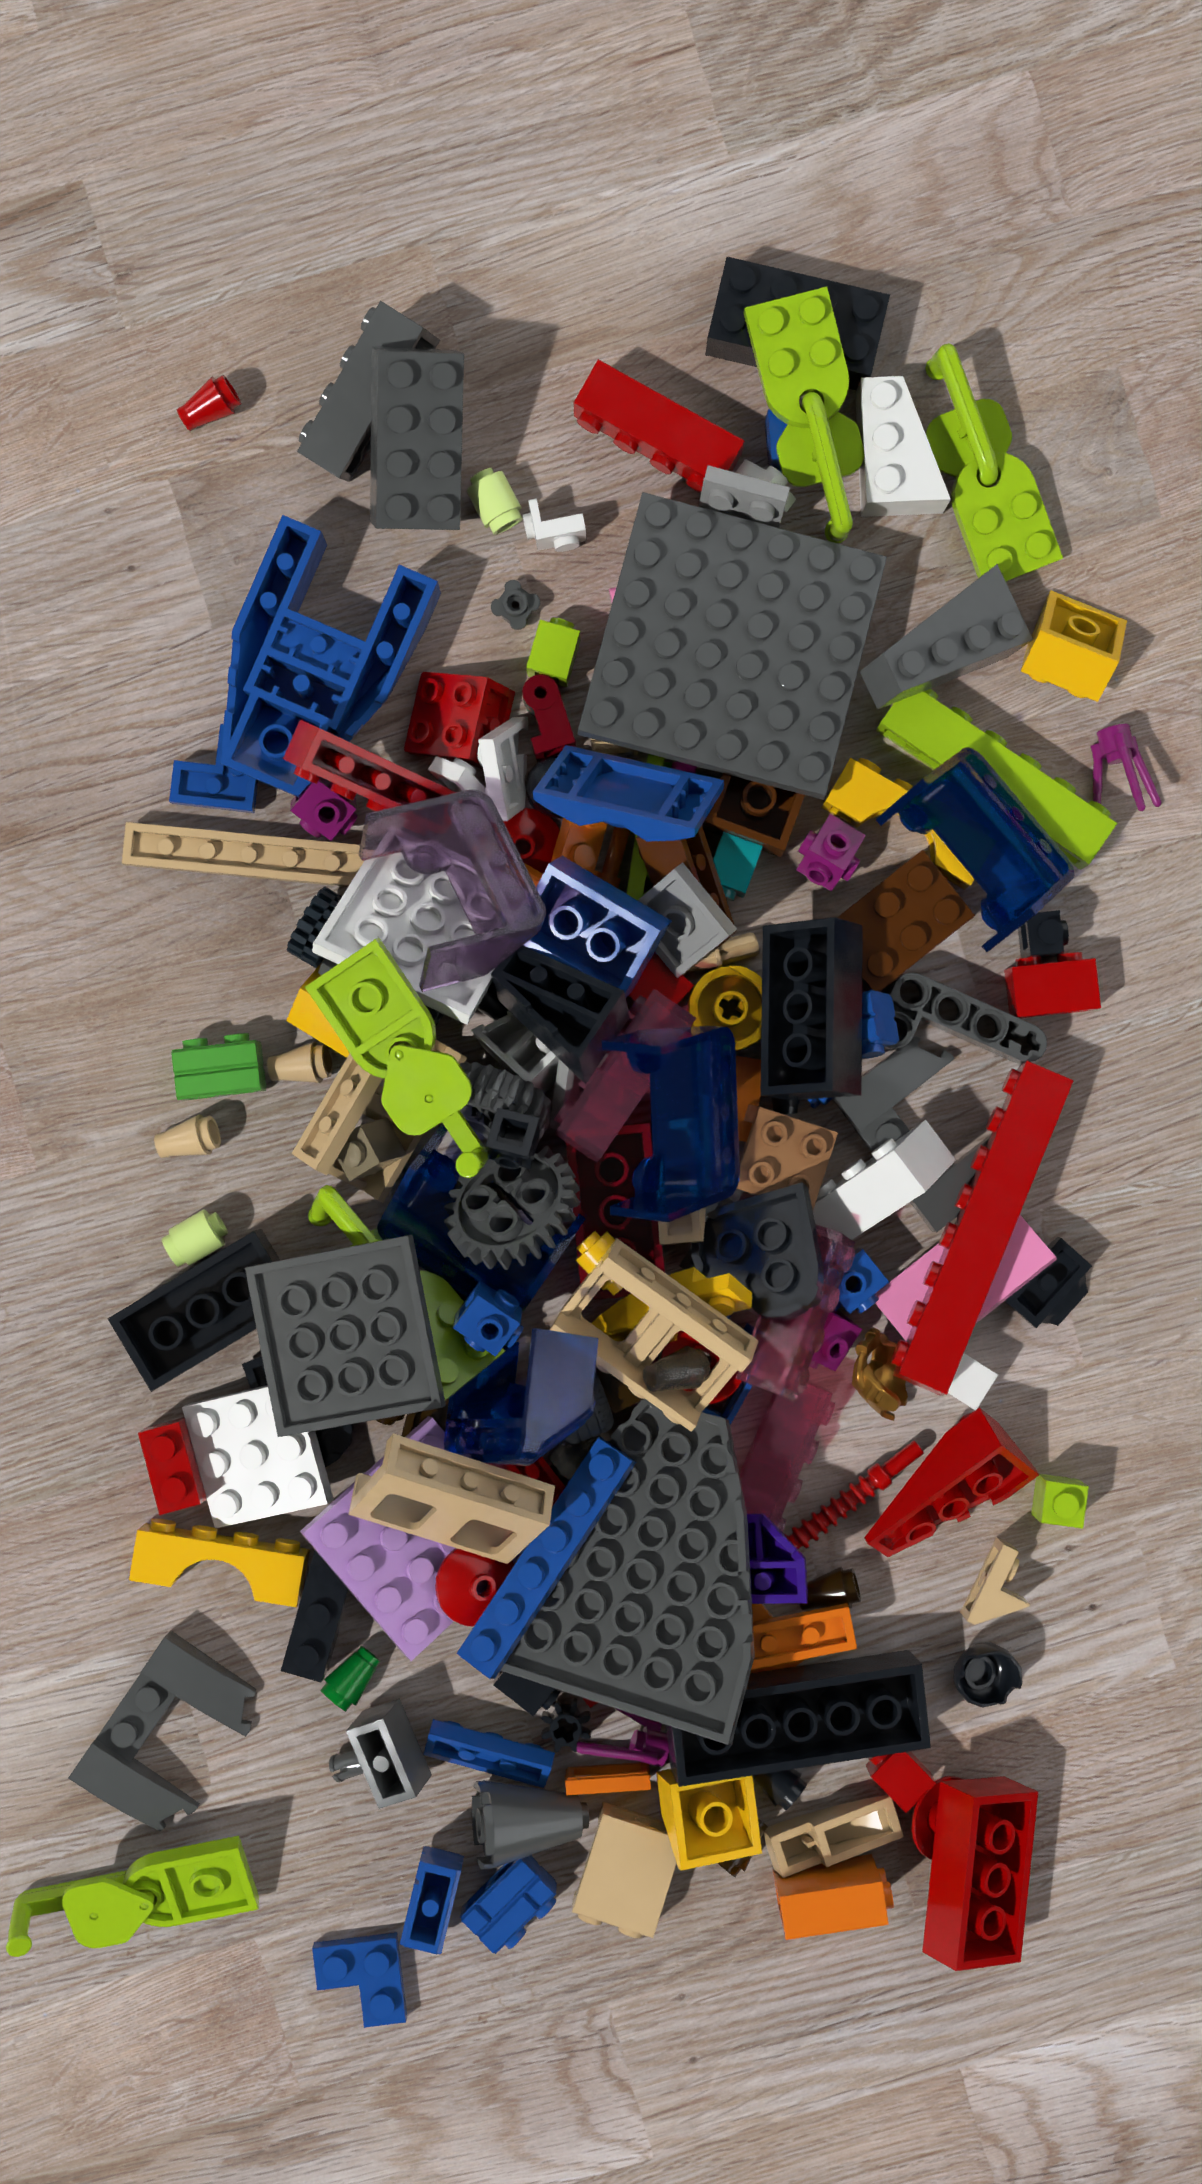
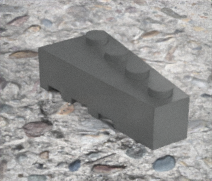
M381 300L376 308L372 307L366 313L361 323L363 333L357 344L349 346L340 362L341 373L335 383H329L324 389L319 400V405L322 406L314 421L309 420L305 424L299 435L301 445L297 450L298 453L347 482H350L371 449L372 347L435 349L440 342V339Z
M996 564L859 672L878 710L1006 659L1032 641L1033 638L998 564Z

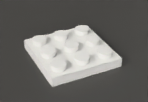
M268 1385L190 1403L182 1407L215 1528L325 1505L334 1500L316 1432L311 1431L277 1437Z

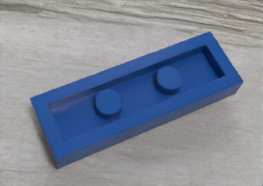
M433 1719L423 1755L545 1789L555 1753L544 1750L537 1744H522L504 1739L497 1733H482L464 1728L459 1723L453 1721L442 1722Z

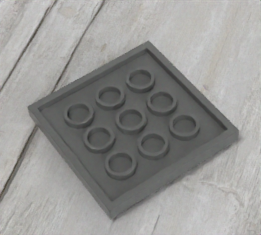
M413 1234L245 1267L277 1437L438 1409L446 1406Z

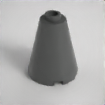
M486 1780L474 1782L473 1787L480 1792V1795L472 1796L471 1803L474 1845H483L484 1852L483 1857H476L480 1870L493 1869L582 1837L583 1829L589 1828L588 1805L586 1802H580L578 1795L566 1796V1792Z

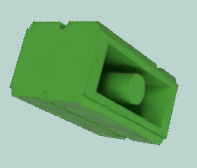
M249 1033L224 1036L225 1044L208 1045L207 1038L182 1041L183 1049H174L171 1052L177 1100L185 1101L266 1091L261 1041L250 1040Z

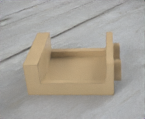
M606 1802L602 1803L596 1833L578 1890L575 1891L572 1899V1912L578 1914L579 1919L592 1925H601L604 1922L617 1926L621 1933L632 1938H642V1935L654 1937L677 1864L664 1821Z

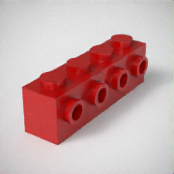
M599 359L573 402L574 417L577 418V423L582 428L593 434H598L601 431L613 438V442L618 448L629 454H635L637 451L650 459V464L662 473L670 475L674 472L687 479L686 484L698 493L702 491L708 465L732 472L743 452L745 442L743 439Z
M303 720L299 721L283 757L284 760L296 765L293 774L315 784L322 777L333 782L330 788L331 791L352 801L356 794L368 798L366 807L389 817L392 810L404 815L401 823L423 833L426 826L445 833L462 796Z

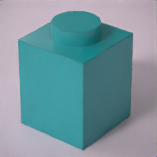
M723 832L713 861L726 900L734 901L735 896L741 898L745 896L763 846Z

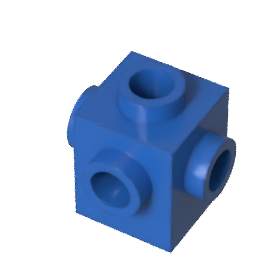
M858 1247L847 1257L841 1252L824 1265V1270L826 1271V1274H824V1285L826 1287L822 1289L824 1298L835 1311L843 1307L849 1314L855 1309L861 1314L879 1300L875 1293L888 1284L889 1281L864 1249ZM850 1276H855L856 1285L852 1289L847 1290L845 1286L846 1280Z
M480 1280L456 1312L453 1329L464 1335L465 1341L475 1350L485 1352L486 1350L496 1357L504 1345L511 1348L521 1335L524 1328L521 1325L522 1308L519 1307L518 1300L509 1292L502 1289L496 1291Z

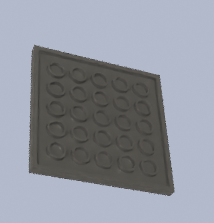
M642 492L577 735L824 800L887 556Z

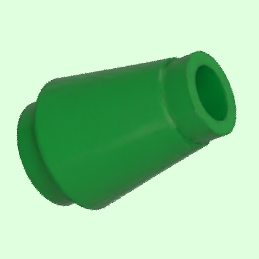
M361 1646L357 1652L355 1651L324 1678L326 1684L320 1691L336 1706L346 1712L352 1704L357 1706L376 1671V1667L381 1661L368 1649Z

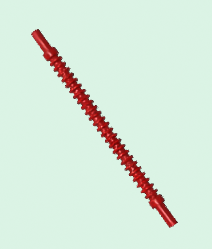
M913 1440L882 1465L875 1463L867 1470L868 1475L865 1478L861 1475L858 1476V1484L849 1483L850 1489L847 1492L840 1490V1497L838 1499L831 1497V1504L829 1506L820 1505V1513L811 1512L812 1518L809 1521L802 1519V1526L800 1528L793 1526L791 1528L793 1533L789 1536L787 1534L784 1535L798 1550L802 1546L808 1549V1542L811 1539L818 1541V1534L820 1532L828 1534L827 1527L832 1524L834 1527H837V1520L840 1517L847 1519L846 1513L849 1510L856 1512V1505L858 1503L866 1505L867 1501L865 1498L870 1495L874 1498L876 1497L875 1491L877 1489L884 1491L892 1485V1478L924 1454L923 1450ZM583 1698V1700L585 1701V1703H586L590 1708H592L593 1706H595V1705L598 1703V1702H595V1701H592V1700Z

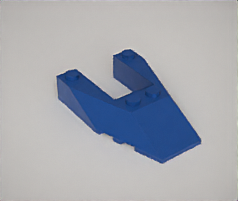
M282 515L232 629L231 665L228 670L227 683L229 687L227 710H225L220 764L299 798L311 782L293 774L296 765L283 759L299 721L303 720L350 742L389 698L427 628L441 596V591L437 580L398 565L366 641L298 613L325 552L327 543L320 530Z

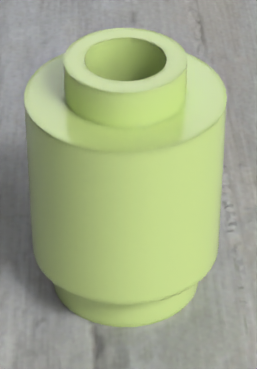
M487 468L470 479L472 485L466 492L485 528L490 527L494 535L511 529L523 520L519 512L522 507L503 471L493 472L492 468Z
M203 1209L170 1228L169 1234L162 1238V1243L176 1266L180 1267L185 1263L192 1265L225 1245L223 1236L227 1235L228 1231L216 1212L210 1215Z

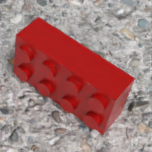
M1005 1776L940 1781L923 1953L955 1971L1021 1962L1039 1791Z

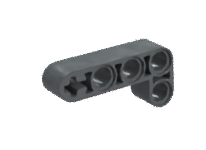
M918 973L904 974L891 984L887 992L893 998L894 1020L902 1026L903 1035L897 1044L884 1047L885 1050H896L909 1044L920 1021L1019 1064L1024 1063L1026 1060L1030 1062L1036 1061L1046 1051V1035L1039 1027ZM903 982H912L917 985L920 996L915 1004H908L902 1000L900 987ZM942 999H950L956 1004L958 1013L953 1021H946L941 1018L938 1006ZM983 1015L990 1017L995 1023V1033L989 1039L982 1037L977 1031V1021ZM1006 1035L1014 1038L1028 1035L1027 1043L1033 1047L1032 1050L1020 1053L1021 1045L1019 1043L1006 1040L1002 1042L1001 1046L1000 1042Z

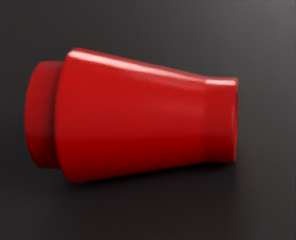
M221 375L217 379L212 376L184 405L176 410L186 428L192 431L199 426L235 414L234 409L242 403L230 381L225 375Z

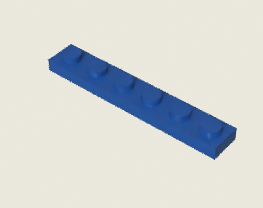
M597 1438L553 1505L550 1525L525 1548L456 1654L487 1678H496L637 1463L605 1439Z

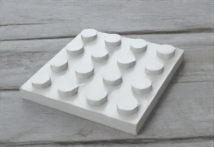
M389 821L313 942L312 952L339 964L379 937L426 1006L468 1025L493 981L491 973L513 941L515 942V940L510 938V935L535 889Z

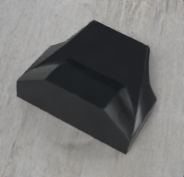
M1057 1237L1047 1246L1056 1256L1057 1260L1005 1300L1013 1310L1034 1328H1037L1041 1323L1059 1326L1088 1293L1086 1273L1092 1265L1061 1237Z

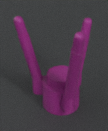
M1118 724L1099 730L1097 732L1099 743L1090 746L1093 756V801L1101 804L1103 758H1107L1108 765L1123 763L1130 789L1139 811H1144L1146 805L1133 762L1153 805L1160 807V797L1138 749L1136 736L1131 734L1130 725Z
M620 1709L616 1710L644 1726L642 1731L638 1729L634 1731L629 1748L578 1741L577 1752L581 1754L635 1760L657 1767L664 1766L669 1753L667 1733L660 1732L662 1723Z

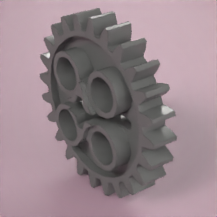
M545 1146L541 1151L537 1147L531 1169L524 1167L508 1169L498 1165L495 1160L488 1159V1162L476 1176L471 1178L458 1176L457 1179L462 1185L461 1189L449 1191L450 1196L455 1202L444 1206L450 1215L444 1219L445 1225L450 1230L447 1234L464 1258L468 1256L475 1265L483 1261L488 1269H492L497 1261H499L502 1267L507 1270L511 1265L512 1259L515 1258L521 1266H524L527 1254L530 1253L540 1259L542 1257L540 1247L545 1244L548 1247L555 1248L556 1244L552 1237L555 1234L567 1235L568 1231L564 1227L563 1222L575 1221L576 1219L571 1208L580 1205V1201L575 1193L580 1191V1187L574 1179L576 1176L561 1154L557 1153L554 1155L548 1146ZM497 1186L517 1209H522L526 1217L533 1223L530 1225L526 1224L517 1215L515 1210L506 1201L501 1200L498 1194L491 1188Z

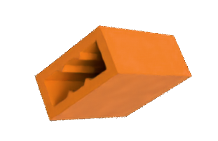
M872 1854L855 1856L829 1867L820 1863L785 1878H782L773 1869L778 1908L786 1940L889 1925L887 1909L894 1908L891 1885L887 1881L884 1867L877 1868Z

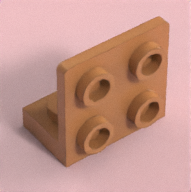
M748 1105L744 1121L752 1123L734 1178L733 1187L754 1195H760L803 1182L808 1186L813 1210L838 1132L763 1107Z

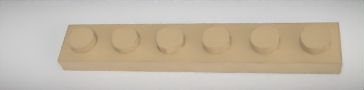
M126 822L122 864L125 866L348 887L373 846Z

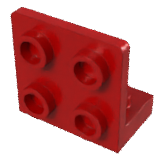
M422 672L404 751L415 755L439 756L450 759L459 758L483 770L478 761V739L509 720L515 691L489 677Z

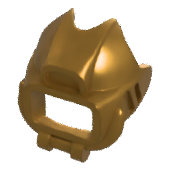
M871 1328L865 1335L866 1339L860 1341L855 1347L858 1358L854 1364L852 1386L877 1413L886 1419L894 1421L895 1415L890 1411L894 1412L900 1406H906L908 1400L906 1381L893 1376L896 1365L891 1363V1358L898 1343L890 1341L885 1334L880 1333V1330ZM872 1352V1358L870 1363L868 1364L867 1358Z

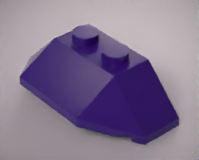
M748 1513L752 1604L808 1603L805 1556L765 1513Z

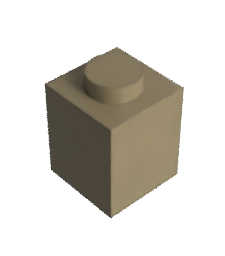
M384 1118L356 1127L337 1159L350 1182L376 1174L407 1154L389 1119Z

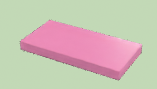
M1019 1215L976 1323L1057 1260L1053 1252L1021 1215ZM939 1243L875 1293L879 1297L875 1304L905 1341H907L912 1329V1325L907 1324L910 1311L916 1300L923 1302L928 1290V1286L923 1284L926 1272L932 1261L939 1263L944 1247L940 1246Z

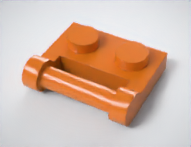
M563 818L551 862L564 856L614 887L619 888L621 879L617 876L630 830L614 827L601 873L595 871L607 824L599 822L579 826Z

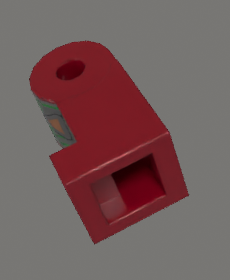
M543 674L528 678L524 683L522 694L524 706L535 717L540 736L531 738L532 748L538 762L549 756L559 755L565 745L576 747V741L556 682L551 677Z

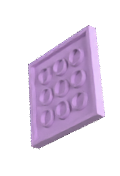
M428 1416L406 1436V1438L464 1456L432 1417ZM384 1456L364 1474L373 1476L383 1464ZM354 1482L300 1532L406 1658L412 1661L454 1622L443 1612L438 1603L435 1583L441 1563L455 1548L348 1515ZM525 1548L515 1558L512 1559L513 1563H515V1561L523 1553ZM486 1580L478 1583L476 1587L477 1594L485 1591L487 1587Z

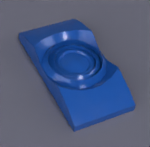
M565 745L533 790V800L551 812L579 826L604 822L614 827L627 828L646 842L675 841L695 837L722 793L724 780Z

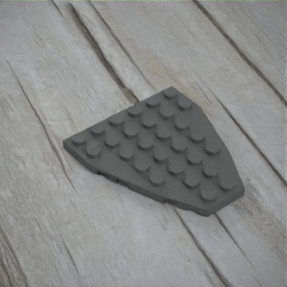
M643 1399L632 1410L631 1417L624 1424H620L610 1436L612 1439L609 1441L610 1444L637 1463L500 1671L729 1745L732 1744L755 1657L748 1520L730 1423L728 1419L702 1412L697 1426L691 1432L681 1424L670 1421L662 1410L648 1400Z

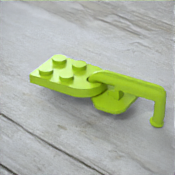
M826 286L745 307L744 317L767 405L778 419L787 424L776 445L782 474L791 485L796 487L823 484L831 520L825 527V536L830 542L841 543L848 537L853 526L842 478L854 474L861 467L864 460V448L858 425L850 418L838 412L848 392L849 374Z
M950 343L942 345L926 363L925 370L931 379L945 380L955 409L935 417L927 426L925 434L939 470L956 478L951 495L952 507L977 577L980 578L998 564L1007 582L1063 559L1032 472L1023 461L1007 453L1012 441V431L1003 408L992 399H979L975 401L956 348Z
M378 937L315 979L305 988L356 1063L369 1074L385 1079L381 1102L398 1129L408 1135H421L442 1122L463 1152L456 1160L457 1172L464 1178L474 1177L488 1162L489 1154L460 1111L471 1098L472 1084L455 1057L447 1053L433 1051L436 1029L432 1015Z
M325 1185L319 1190L308 1212V1220L314 1226H325L333 1220L353 1244L351 1246L400 1237L389 1228L381 1227L370 1231L339 1192L329 1185ZM420 1270L446 1401L501 1357L505 1350L502 1348L495 1357L486 1350L485 1352H480L472 1348L465 1341L464 1335L453 1329L456 1312L464 1301L443 1278L434 1273Z
M228 1837L153 1852L134 1861L125 1871L26 1890L19 1894L13 1905L6 1952L12 1957H20L27 1954L32 1947V1940L28 1936L31 1917L63 1910L66 1913L75 1939L78 1943L88 1948H103L126 1943L142 1923L157 1927H172L259 1910V1894L240 1837Z

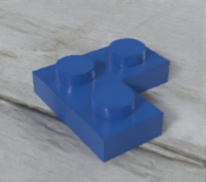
M220 724L215 765L174 760L169 797L170 803L255 813L258 780L220 764L224 724Z
M397 1932L314 1942L312 1951L317 1991L359 1985L364 2028L406 2023L407 2008Z

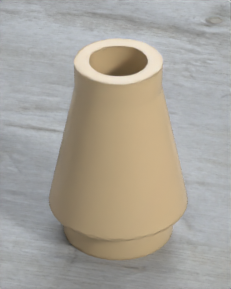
M311 1042L283 1054L268 1057V1074L272 1081L285 1080L321 1083L323 1078H328L332 1075V1058L329 1048L325 1044L318 1045L316 1042Z
M198 1114L165 1132L156 1134L154 1142L157 1153L161 1158L169 1156L210 1155L213 1149L220 1147L221 1137L215 1119L212 1116L203 1117L201 1114Z

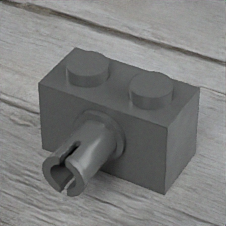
M400 1698L363 1710L346 1730L354 1750L332 1755L329 1759L330 1772L340 1769L339 1773L332 1776L336 1782H342L345 1779L364 1774L379 1809L416 1798L432 1776Z

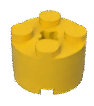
M724 966L706 973L693 988L687 1005L688 1022L692 1024L695 1036L706 1046L721 1052L744 1050L760 1040L762 978L754 971L742 966ZM731 999L738 1002L736 1010L741 1013L739 1018L731 1016L727 1020L722 1017L724 1010L719 1006L720 1001L727 1004Z

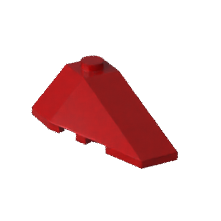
M979 1407L974 1412L964 1415L955 1426L943 1435L864 1538L868 1545L886 1557H890L933 1536L936 1526L945 1521L956 1519L959 1523L971 1517L968 1510L989 1499L993 1506L1006 1500L1038 1477L1039 1473L1002 1426Z

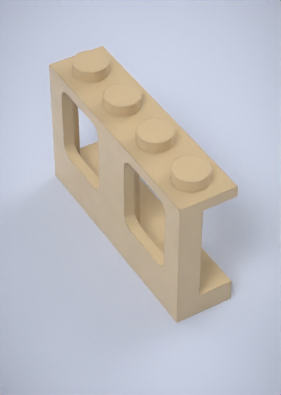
M435 1040L433 1051L450 1054L455 1057L459 1064L466 1061V1056ZM349 1054L292 1154L316 1171L325 1175L330 1174L384 1203L423 1134L408 1135L398 1129L381 1102L383 1086L380 1083L383 1078L366 1072ZM362 1114L375 1121L388 1118L407 1155L376 1174L349 1182L337 1157Z
M619 1239L613 1242L561 1308L550 1329L563 1344L580 1351L591 1359L599 1370L612 1374L627 1385L635 1396L648 1400L662 1410L670 1421L681 1424L691 1432L697 1426L702 1411L737 1370L742 1373L752 1362L758 1344L756 1338ZM608 1280L615 1281L649 1306L647 1313L623 1341L613 1340L582 1316V1311ZM679 1331H684L720 1358L695 1390L691 1392L684 1391L652 1366L654 1359Z
M393 1433L387 1440L381 1467L373 1476L363 1473L356 1475L348 1515L508 1564L550 1525L555 1486Z

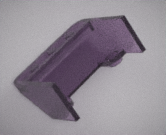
M466 790L366 814L359 849L361 861L401 852L407 865L418 873L434 874L445 871L475 935L428 947L419 982L422 992L487 975L542 929L546 917V907L493 800L487 794L478 790Z

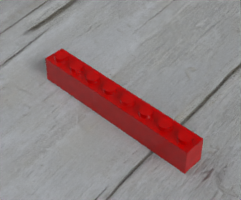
M1027 1060L1018 1067V1070L1011 1068L1002 1087V1091L1007 1093L1002 1108L997 1106L994 1108L987 1123L986 1129L992 1132L986 1146L980 1144L970 1168L976 1170L970 1185L964 1183L957 1196L955 1207L960 1208L955 1224L948 1222L940 1238L939 1245L944 1247L939 1263L932 1261L924 1277L923 1284L928 1286V1290L923 1302L915 1301L908 1316L907 1324L912 1325L907 1341L899 1340L892 1355L891 1363L896 1365L893 1376L939 1396L947 1395L1074 1080Z

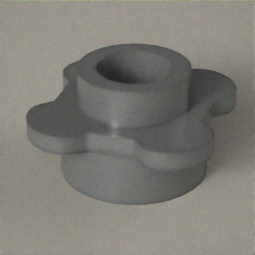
M510 580L506 582L504 586L505 591L500 598L492 601L491 611L495 616H502L506 622L510 623L512 629L521 630L526 627V621L530 618L532 611L539 609L540 599L538 595L534 593L529 594L522 589L519 581ZM515 601L520 604L516 609L511 606Z

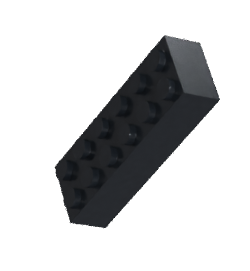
M909 1650L750 1673L732 1744L729 1745L666 1725L670 1767L679 1787L931 1748L922 1663Z

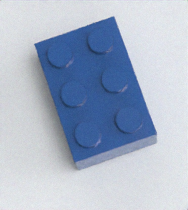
M561 856L548 864L510 938L527 948L624 990L625 997H627L635 988L672 921L566 857Z

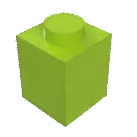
M555 617L551 618L550 622L539 621L526 667L528 677L543 674L551 677L557 685L568 687L581 641L580 630L574 629L575 625L572 622Z
M1039 1474L1035 1481L1031 1515L1040 1523L1083 1529L1089 1486L1076 1478Z

